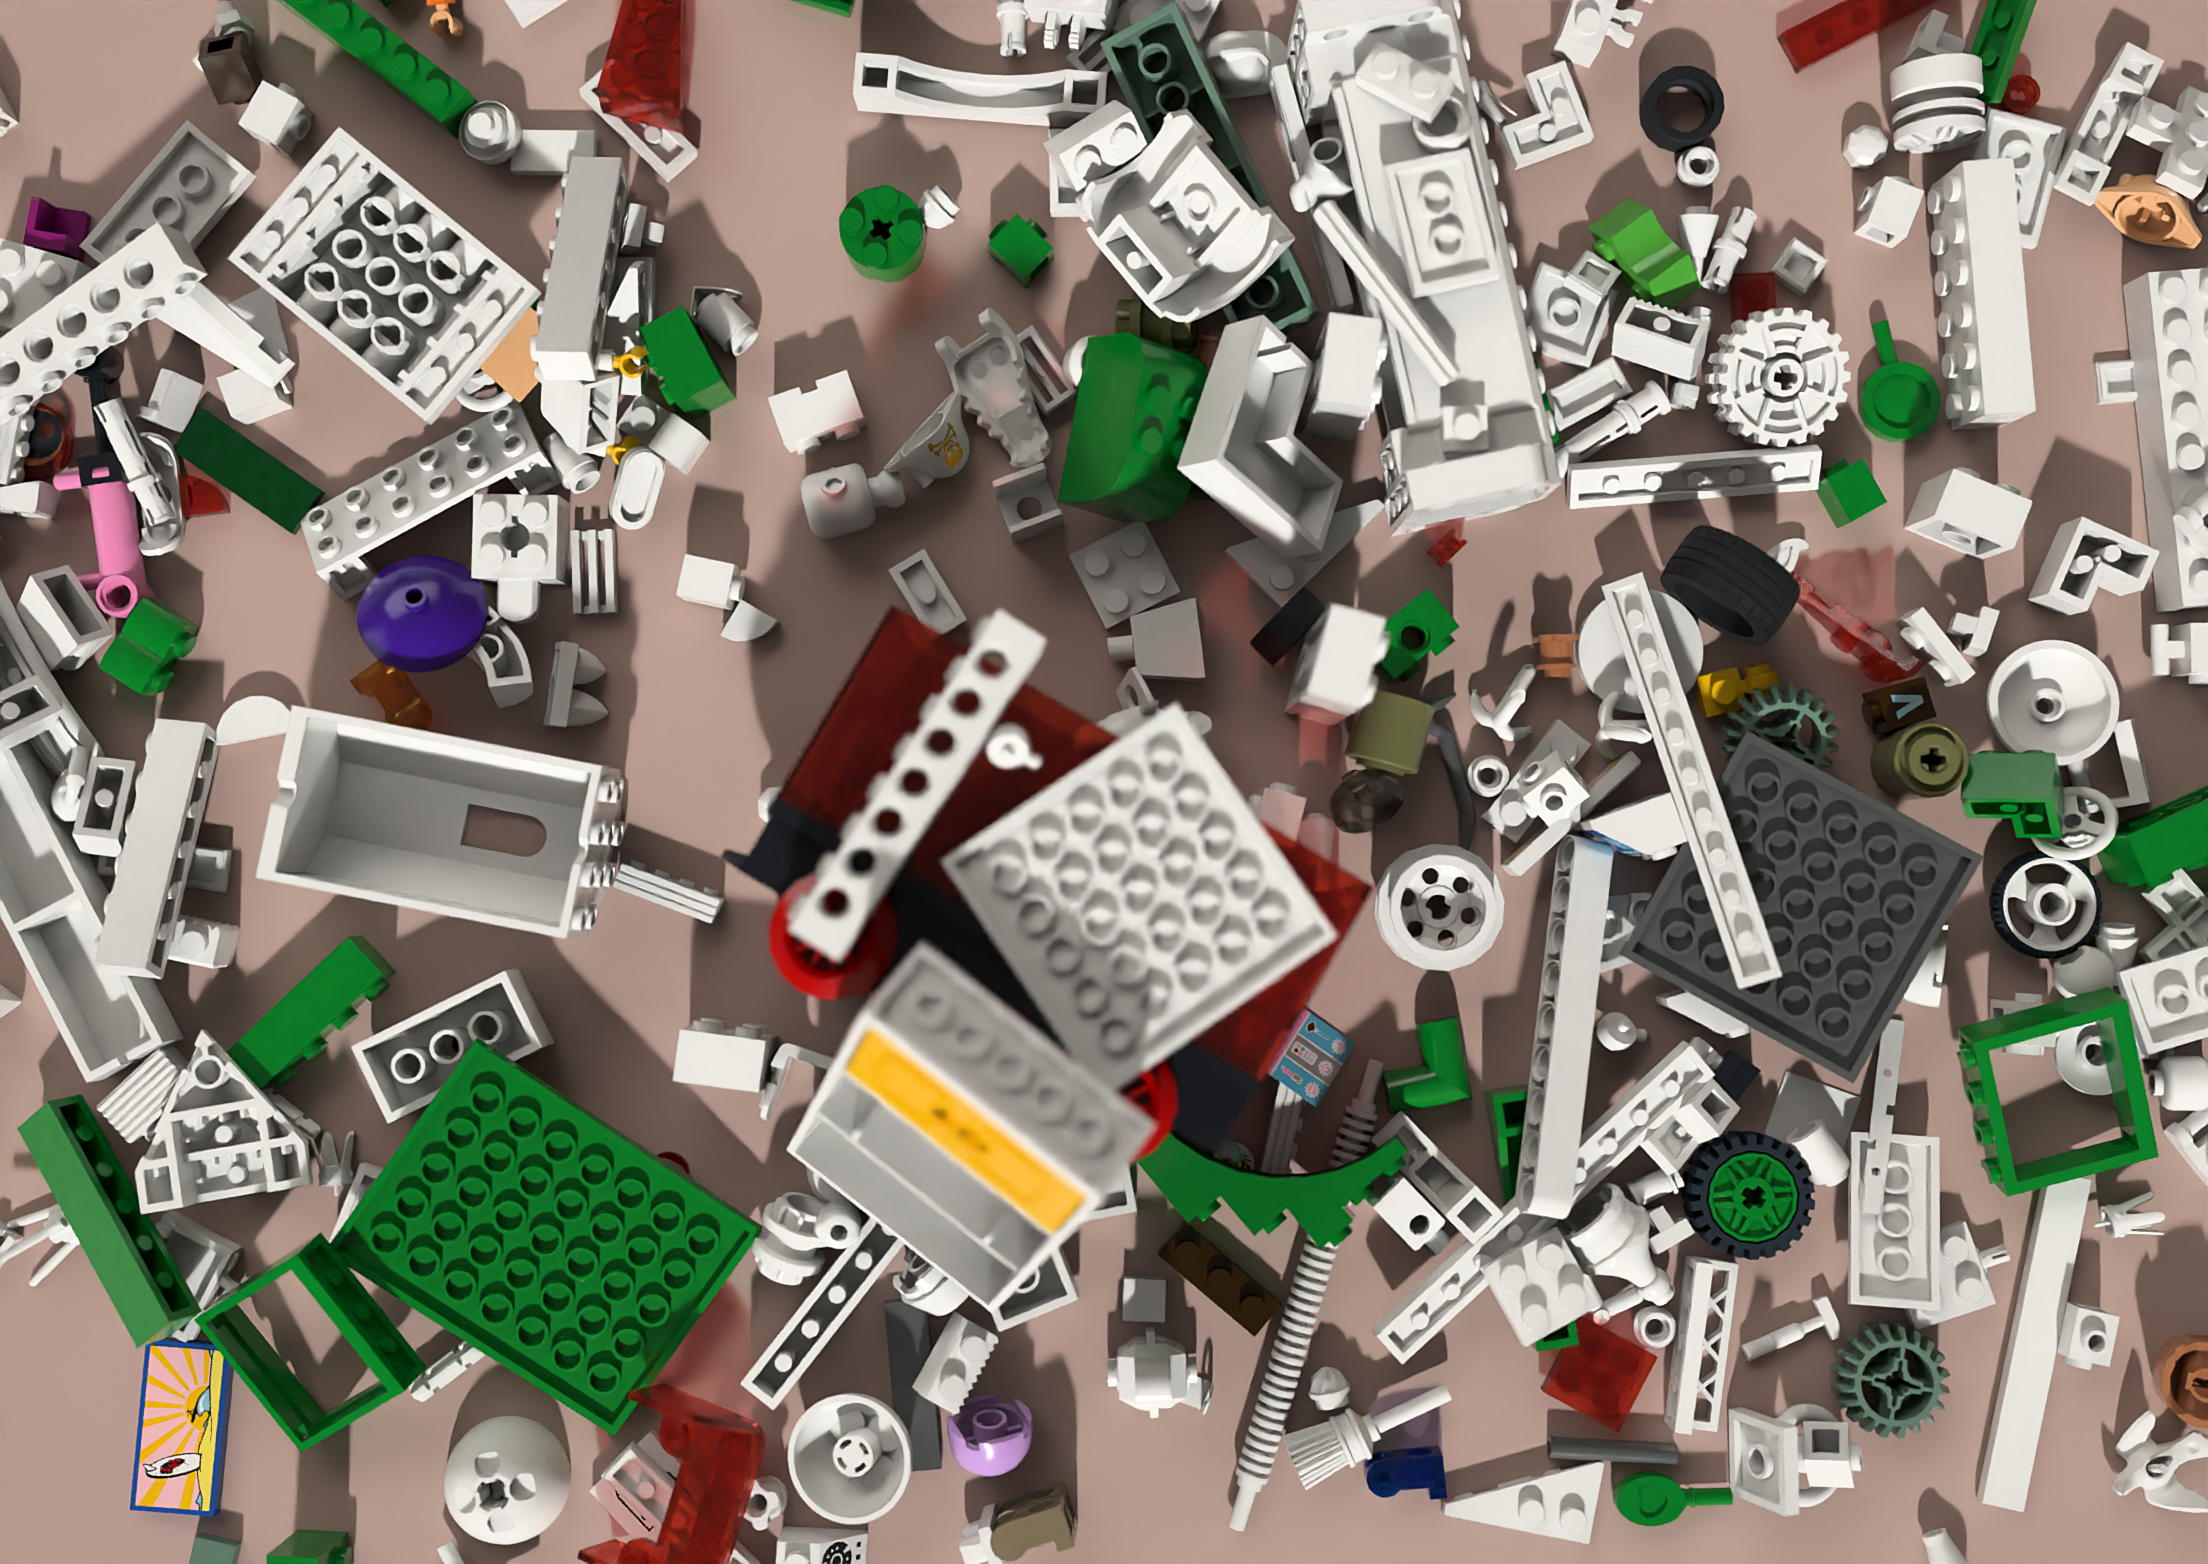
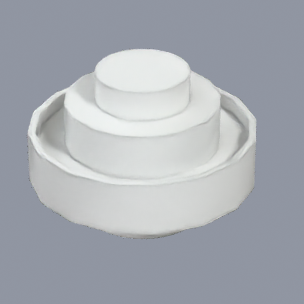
M485 100L474 104L466 111L460 122L459 138L462 147L467 154L483 164L496 165L505 162L515 154L521 142L522 129L519 119L512 110L498 101Z

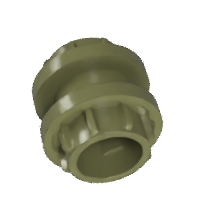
M1133 291L1132 296L1122 297L1118 301L1115 333H1132L1188 354L1195 350L1198 319L1186 323L1177 322L1167 317L1160 318Z

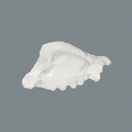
M989 307L979 314V322L988 333L962 349L947 335L935 342V348L947 367L954 392L958 391L961 395L964 409L978 417L977 424L980 427H984L991 438H998L1001 441L1002 447L1008 451L1011 457L1010 464L1013 467L1033 466L1051 453L1053 444L1035 406L1025 357L1015 333L1002 317Z

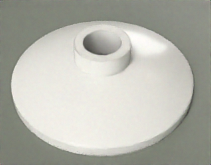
M2098 1021L2061 1031L2059 1037L2056 1038L2054 1060L2062 1078L2071 1087L2085 1094H2111L2112 1089ZM2135 1036V1041H2136L2137 1050H2138V1055H2139V1060H2140V1047H2139V1044H2138L2137 1039H2136V1036ZM2092 1044L2095 1048V1054L2091 1059H2088L2085 1051L2087 1046Z

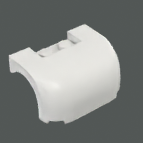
M1187 108L1169 112L1164 118L1163 126L1156 138L1135 160L1112 175L1092 180L1082 199L1086 200V213L1090 227L1086 228L1095 244L1160 318L1167 317L1177 322L1186 323L1202 318L1240 296L1264 274L1295 239V236L1269 206L1260 208L1213 153L1209 146L1214 140Z

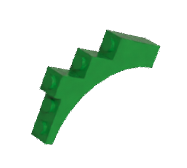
M1176 1130L1169 1132L1152 1153L1136 1160V1162L1187 1223H1190L1197 1216L1204 1222L1222 1206L1217 1200L1221 1196L1254 1236L1262 1229L1267 1234H1270L1287 1219L1283 1213L1287 1208L1315 1243L1322 1248L1328 1242L1336 1247L1354 1231L1349 1224L1354 1221L1355 1215L1346 1204L1351 1201L1355 1206L1358 1205L1375 1190L1370 1183L1379 1175L1384 1173L1389 1178L1407 1163L1403 1155L1408 1152V1146L1398 1135H1395L1371 1153L1339 1167L1310 1173H1269L1243 1168L1210 1155Z

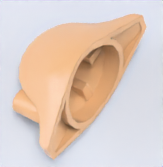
M2124 174L2120 177L2117 186L2101 188L2094 204L2124 235L2146 244L2195 249L2202 240V234L2190 214L2188 198L2156 183L2157 175L2143 174L2135 177L2131 174Z

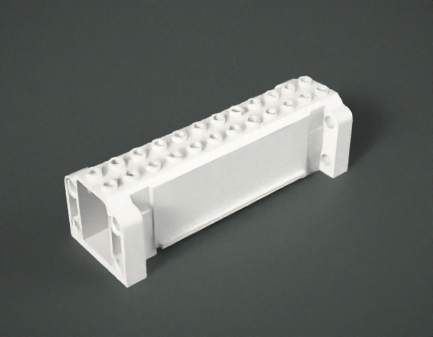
M1297 0L1284 59L1288 67L1294 92L1299 97L1305 126L1321 123L1322 138L1334 137L1344 144L1353 190L1344 199L1338 200L1337 205L1460 368L1459 375L1447 385L1440 386L1352 270L1362 317L1383 319L1381 333L1388 334L1386 356L1384 361H1381L1379 370L1376 371L1375 375L1382 378L1380 398L1388 429V434L1377 451L1387 491L1383 504L1385 505L1384 509L1390 535L1392 537L1507 512L1522 507L1525 504L1544 499L1561 485L1560 478H1563L1565 473L1564 463L1559 452L1554 453L1551 436L1555 434L1554 419L1551 411H1545L1541 396V394L1545 393L1544 375L1540 368L1535 369L1532 352L1536 351L1535 335L1532 327H1526L1522 312L1526 310L1525 291L1521 284L1516 285L1513 269L1517 267L1516 251L1512 243H1507L1504 233V227H1507V212L1504 202H1497L1494 188L1498 184L1497 168L1493 159L1488 160L1485 144H1488L1489 140L1488 128L1485 119L1478 118L1475 104L1479 102L1478 84L1474 76L1469 77L1466 62L1470 59L1469 44L1466 35L1459 34L1457 20L1460 19L1459 0ZM1378 41L1454 79V90L1450 95L1458 98L1471 115V130L1468 139L1460 149L1469 147L1501 273L1497 280L1412 298L1381 170L1384 165L1436 155V153L1423 146L1417 139L1413 130V114L1355 84L1356 73ZM1441 107L1431 124L1423 120L1427 131L1436 137L1455 133L1457 126L1456 117L1446 107ZM1487 405L1489 449L1481 452L1442 453L1440 409L1445 406Z

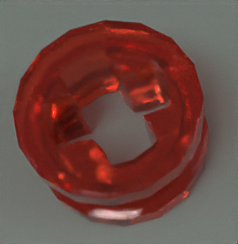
M2023 74L2016 75L2009 79L2001 103H1996V106L2000 110L2023 116L2038 103L2041 94L2040 87L2032 77ZM2015 88L2016 93L2022 91L2025 95V99L2021 103L2019 99L2013 101L2010 97Z
M1454 527L1426 553L1429 557L1435 556L1438 559L1437 565L1440 568L1467 543L1465 539L1460 540L1456 537L1457 530Z

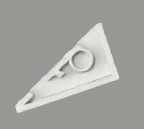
M1379 499L1333 513L1322 552L1283 559L1257 537L1230 546L1225 551V554L1281 609L1385 505Z

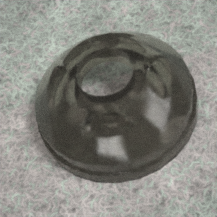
M1373 768L1354 769L1342 777V781L1332 794L1329 803L1331 817L1337 828L1346 833L1358 834L1374 830L1389 821L1399 811L1404 801V789L1391 772ZM1365 784V786H1364L1363 788H1361L1360 790L1355 791V792H1352V791H1354L1355 789H1357V788H1359L1360 786H1362V785Z

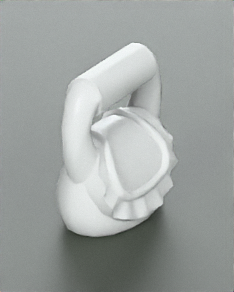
M78 745L72 749L69 767L61 773L50 795L52 813L62 822H75L90 758V750L83 745Z

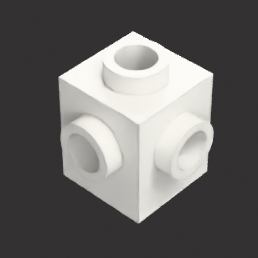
M1555 750L1542 761L1531 763L1524 769L1521 777L1517 779L1522 795L1518 798L1519 803L1530 817L1534 819L1539 815L1548 826H1551L1557 820H1563L1571 816L1578 805L1590 796L1583 778L1558 750Z

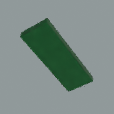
M202 407L173 446L178 455L294 535L302 527L300 521L311 509L317 506L325 494L317 486Z

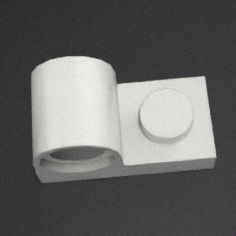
M643 394L635 397L616 424V427L627 435L637 437L643 446H647L658 453L663 460L685 475L689 473L710 443L692 425L674 413H669Z

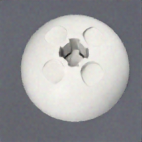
M843 1393L827 1397L811 1406L801 1416L793 1429L788 1447V1466L791 1479L804 1502L819 1515L843 1524H862L873 1521L886 1514L895 1506L909 1483L913 1467V1450L907 1428L892 1408L874 1397L859 1393Z
M499 1416L485 1420L471 1428L459 1440L451 1452L444 1473L445 1500L457 1524L465 1532L478 1540L500 1545L515 1544L529 1540L547 1529L560 1515L567 1502L571 1486V1470L568 1457L555 1435L536 1421L520 1416ZM490 1482H491V1487H492L493 1492L490 1490V1487H489V1483H490Z

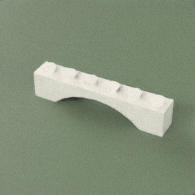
M856 52L853 96L858 111L1069 128L1106 105L1108 73L1064 69L1032 75H987L938 68L898 55Z

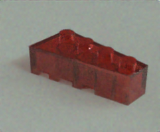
M622 0L597 86L601 111L607 115L684 134V0Z

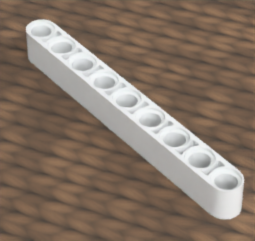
M1566 835L1561 840L1556 855L1515 1197L1519 1211L1557 1219L1567 1217L1572 1208L1613 861V851L1609 843L1574 835Z

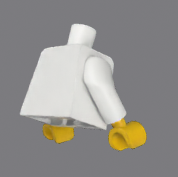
M634 346L624 355H615L614 350L601 349L596 381L544 380L539 364L536 366L534 376L542 384L540 407L542 415L561 435L565 444L574 449L579 455L590 453L605 457V454H610L613 461L620 466L623 455L629 449L642 446V442L632 435H626L618 444L615 443L620 375L614 369L619 368L629 378L640 376L649 367L639 366L633 359L644 358L648 354L646 348Z

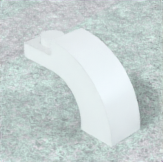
M1400 1110L1371 1141L1377 1147H1380L1395 1135H1398L1408 1146V1152L1403 1155L1407 1163L1400 1170L1475 1245L1504 1214Z

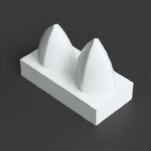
M564 641L555 643L543 725L554 727L582 726L599 721L608 715L607 709L597 699L585 692L572 689L573 685L592 682L606 673V668L602 662L589 651L579 648V644Z

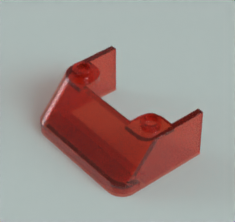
M665 1383L630 1390L627 1399L663 1413L659 1427V1441L662 1448L668 1454L682 1460L657 1542L642 1537L627 1543L612 1539L579 1550L577 1559L588 1564H729L766 1447V1436L763 1428L752 1419Z

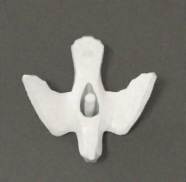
M2152 1410L2146 1411L2129 1427L2115 1447L2117 1454L2127 1461V1467L2112 1480L2113 1491L2118 1495L2125 1496L2133 1489L2142 1486L2146 1501L2151 1505L2175 1511L2208 1512V1500L2196 1491L2187 1490L2178 1482L2174 1473L2179 1465L2188 1460L2208 1457V1436L2201 1431L2192 1430L2174 1441L2156 1444L2151 1438L2150 1432L2155 1426L2156 1417Z

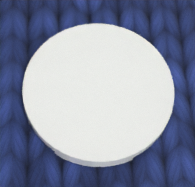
M1649 589L1686 695L1697 680L1696 677L1700 673L1703 662V641L1699 627L1691 613L1680 602L1665 593ZM1605 599L1585 618L1578 632L1580 641H1576L1575 652L1579 674L1593 694L1601 701L1611 692L1624 689L1626 693L1622 695L1615 710L1630 714H1645Z

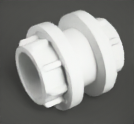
M788 1192L782 1197H778L776 1202L769 1203L765 1207L762 1223L768 1230H762L759 1236L754 1238L751 1246L752 1252L755 1255V1261L758 1263V1270L764 1276L778 1283L800 1285L805 1280H809L811 1276L821 1272L826 1258L820 1248L826 1247V1245L816 1235L814 1224L817 1215L826 1205L825 1203L807 1194Z

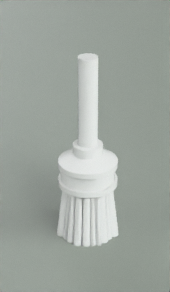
M1445 1384L1372 1418L1370 1414L1361 1417L1352 1409L1347 1408L1342 1414L1328 1417V1422L1283 1435L1282 1438L1305 1489L1308 1490L1347 1464H1350L1352 1468L1356 1466L1355 1463L1366 1458L1367 1460L1371 1459L1373 1455V1442L1381 1439L1380 1433L1452 1399Z

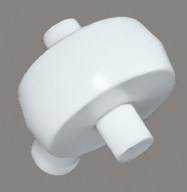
M1000 725L992 730L987 739L986 748L989 758L1001 767L1012 768L1024 763L1031 767L1032 770H1036L1042 762L1041 756L1030 751L1031 742L1027 732L1017 725Z
M1611 1012L1603 1016L1597 1025V1036L1600 1042L1611 1051L1621 1052L1630 1048L1634 1041L1643 1043L1647 1040V1031L1645 1029H1636L1633 1022L1626 1015L1619 1012Z

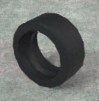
M1691 65L1674 66L1662 72L1645 92L1639 108L1640 125L1647 138L1659 148L1671 152H1683L1690 147L1700 146L1720 124L1725 109L1723 92L1717 80L1705 70ZM1672 87H1683L1692 90L1700 97L1705 107L1703 122L1692 131L1682 132L1672 129L1662 120L1658 112L1660 96Z
M1303 587L1250 641V645L1271 666H1274L1310 630L1328 608L1306 587Z

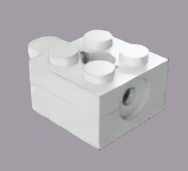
M473 494L471 578L477 579L483 584L498 585V613L513 623L526 624L538 617L540 612V585L568 586L570 503L559 495Z

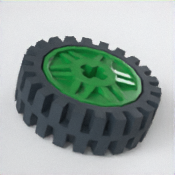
M1746 1130L1730 1131L1727 1135L1715 1137L1711 1143H1704L1698 1148L1700 1153L1697 1156L1692 1155L1688 1162L1691 1165L1689 1171H1684L1682 1180L1685 1181V1188H1681V1197L1685 1200L1683 1208L1685 1214L1691 1220L1689 1221L1690 1224L1705 1241L1728 1255L1737 1258L1743 1257L1749 1260H1759V1257L1776 1256V1251L1785 1252L1791 1248L1789 1243L1792 1240L1799 1241L1804 1235L1800 1231L1803 1225L1808 1227L1812 1220L1808 1213L1809 1210H1814L1815 1200L1811 1198V1193H1815L1814 1183L1808 1179V1176L1811 1174L1807 1166L1800 1163L1802 1159L1796 1152L1771 1136ZM1746 1187L1751 1189L1750 1192L1754 1194L1750 1202L1746 1201V1198L1742 1196V1192Z

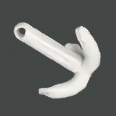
M1525 664L1520 669L1493 713L1485 709L1482 700L1478 696L1477 689H1472L1469 705L1473 717L1481 725L1493 728L1500 738L1507 741L1525 738L1533 731L1532 726L1511 727L1508 722L1519 706L1525 701L1526 691L1537 674L1536 667L1532 664Z
M1624 689L1613 691L1607 695L1600 704L1597 714L1600 728L1595 735V746L1604 757L1611 758L1612 760H1616L1619 756L1610 744L1611 738L1641 744L1652 739V733L1647 720L1613 719V710L1619 703L1622 695L1626 693Z

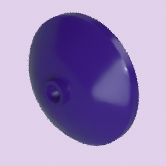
M431 555L409 557L395 562L380 571L363 591L357 609V626L360 636L373 656L394 669L416 673L436 671L462 659L475 647L482 637L488 619V603L485 592L477 579L471 578V571L456 561ZM415 597H422L418 603H409Z

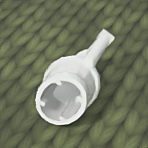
M1611 1183L1595 1186L1571 1208L1566 1218L1559 1219L1555 1224L1600 1303V1306L1589 1311L1594 1322L1600 1325L1607 1323L1611 1316L1641 1303L1643 1299L1652 1301L1657 1306L1664 1305L1673 1297L1675 1292L1674 1287L1671 1285L1670 1277L1661 1268L1655 1267L1650 1257L1648 1247L1651 1218L1645 1207L1635 1205L1626 1199L1621 1188ZM1591 1276H1616L1629 1280L1636 1287L1603 1301Z

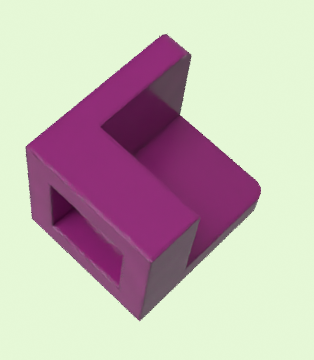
M32 197L23 245L75 259L83 263L85 251L80 247V244L88 236L91 216L84 211L55 207L42 198Z

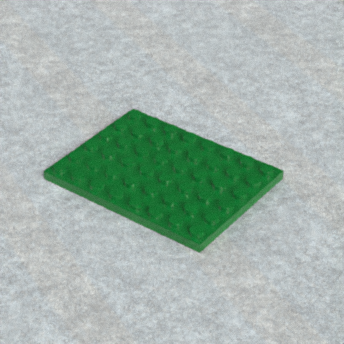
M477 1037L330 1244L349 1268L612 1436H615L749 1250L754 1238H757L762 1232L763 1226Z

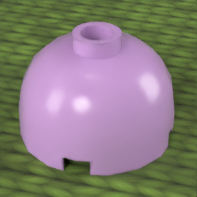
M1001 1395L975 1396L965 1400V1405L959 1406L960 1413L952 1417L949 1414L947 1418V1434L951 1452L956 1461L965 1470L979 1476L993 1478L1015 1469L1023 1462L1032 1441V1416L1030 1409L1014 1398L1013 1405L999 1403Z

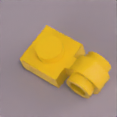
M1770 662L1744 668L1746 676L1741 677L1742 680H1740L1737 667L1696 677L1697 680L1694 683L1702 718L1723 714L1730 710L1742 709L1738 703L1739 698H1745L1744 693H1751L1752 701H1754L1753 688H1759L1764 696L1768 695L1770 683H1776L1780 686L1776 669L1771 670Z

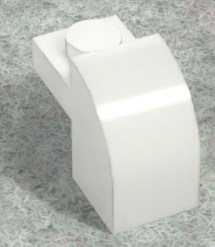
M1711 1078L1646 1138L1640 1146L1667 1175L1678 1172L1700 1143L1720 1136L1741 1108Z

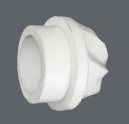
M939 184L931 191L926 189L918 203L923 224L937 229L943 228L950 223L952 224L956 220L954 215L961 209L955 199Z
M1325 1366L1320 1368L1311 1377L1309 1397L1315 1400L1318 1410H1333L1349 1403L1350 1383L1347 1382L1344 1375L1338 1369Z

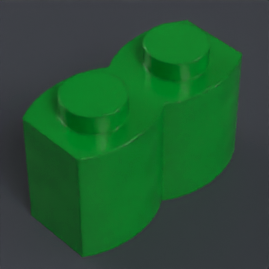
M143 597L127 618L122 632L105 652L99 668L139 694L154 696L157 692L161 693L166 690L174 678L172 670L175 663L180 657L187 656L197 642L195 634L199 626L159 600Z

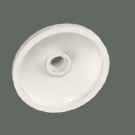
M2043 640L2030 643L2007 656L1999 664L1990 680L1986 701L1991 726L2000 741L2013 753H2023L2027 750H2041L2046 753H2056L2058 766L2081 761L2097 752L2107 742L2115 729L2120 705L2115 680L2106 665L2089 650L2077 644L2061 640ZM2039 700L2044 701L2048 705L2047 714H2042L2038 711L2037 703Z

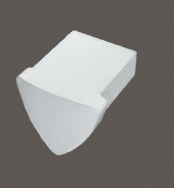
M161 368L148 407L140 406L136 418L183 433L190 424L203 385L178 373Z

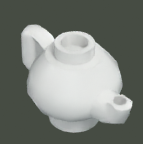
M1334 137L1322 138L1316 141L1310 148L1303 165L1302 176L1289 190L1293 208L1296 211L1304 212L1316 203L1319 197L1333 201L1342 200L1353 190L1344 144L1339 139Z

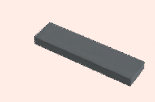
M902 1299L885 1300L884 1309L893 1410L903 1421L911 1439L913 1450L912 1472L941 1469L942 1457L937 1405L922 1397L912 1388L932 1352L929 1313L904 1303Z

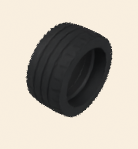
M1708 525L1696 526L1684 538L1660 577L1661 584L1669 595L1680 602L1695 617L1729 637L1757 646L1767 644L1777 633L1795 607L1801 594V588L1797 580L1773 557L1737 535Z

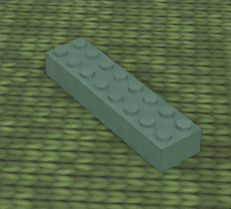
M1175 1L1100 43L1148 146L1160 132L1164 118L1169 112L1187 108L1214 140L1209 148L1260 208L1269 206L1279 217L1186 14ZM1292 243L1254 284L1236 299L1222 307L1230 324L1264 315L1284 335L1325 315Z

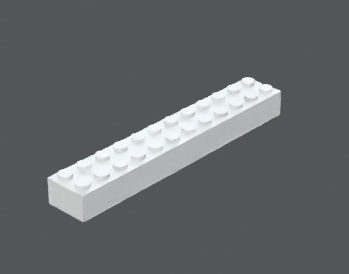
M26 740L0 753V917L86 1083L111 1078L143 1061L142 1058L149 1057L158 1048L173 1045L184 1038L153 978L111 974L93 964L95 959L93 954L94 942L102 932L105 920L104 903L109 893L99 874H97L89 854L80 852L72 835L74 828L72 822H62L53 815L50 808V795L53 785L30 742Z

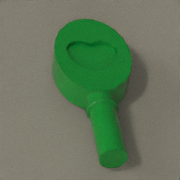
M1653 1471L1632 1473L1624 1477L1615 1486L1612 1496L1616 1508L1626 1519L1643 1526H1659L1670 1523L1680 1516L1685 1506L1694 1508L1695 1506L1733 1504V1495L1730 1487H1689L1684 1489L1671 1477Z

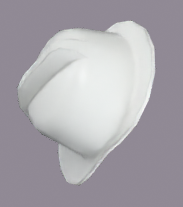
M1257 30L1226 31L1208 38L1200 46L1224 99L1269 94L1268 80L1272 67L1285 64L1284 58L1287 49L1278 37L1269 32Z

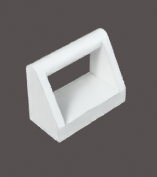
M2134 718L2119 720L2113 732L2115 733L2129 795L2110 799L2116 808L2147 803L2153 799ZM2084 759L2068 764L2067 767L2072 786L2091 788ZM2078 799L2079 812L2088 814L2102 811L2095 803L2085 799Z

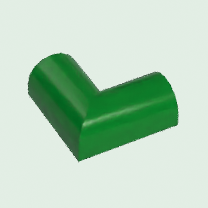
M1451 1016L1415 1023L1422 1064L1382 1072L1389 1113L1393 1114L1398 1113L1400 1110L1404 1112L1471 1100L1472 1093L1458 1017Z

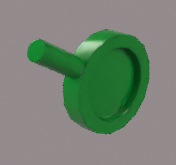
M1885 320L1871 325L1881 368L1872 372L1862 383L1857 397L1858 413L1864 426L1876 437L1889 442L1907 441L1926 432L1936 421L1941 408L1940 390L1934 377L1923 367L1910 362H1898L1889 322Z

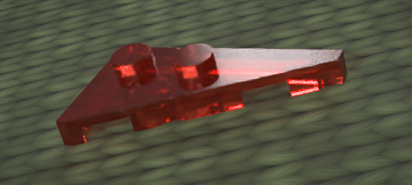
M1790 572L1801 588V594L1797 603L1831 634L1829 639L1839 650L1847 654L1851 653L1862 663L1860 669L1871 680L1875 682L1881 681L1885 684L1910 678L1924 665L1914 656L1907 662L1897 658L1890 653L1892 646L1889 638L1871 628L1865 621L1838 602L1830 608L1814 593L1816 590L1815 586L1794 572Z

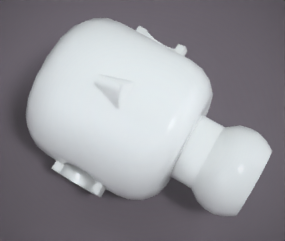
M857 463L837 468L831 467L829 470L813 473L804 478L800 485L810 529L815 536L823 539L867 529L876 520L875 508L881 506L896 508L906 502L899 471L888 473L883 470L877 477L867 479L864 469Z

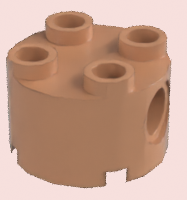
M2187 1334L2181 1337L2170 1338L2158 1352L2153 1364V1384L2159 1398L2182 1421L2204 1429H2208V1336Z

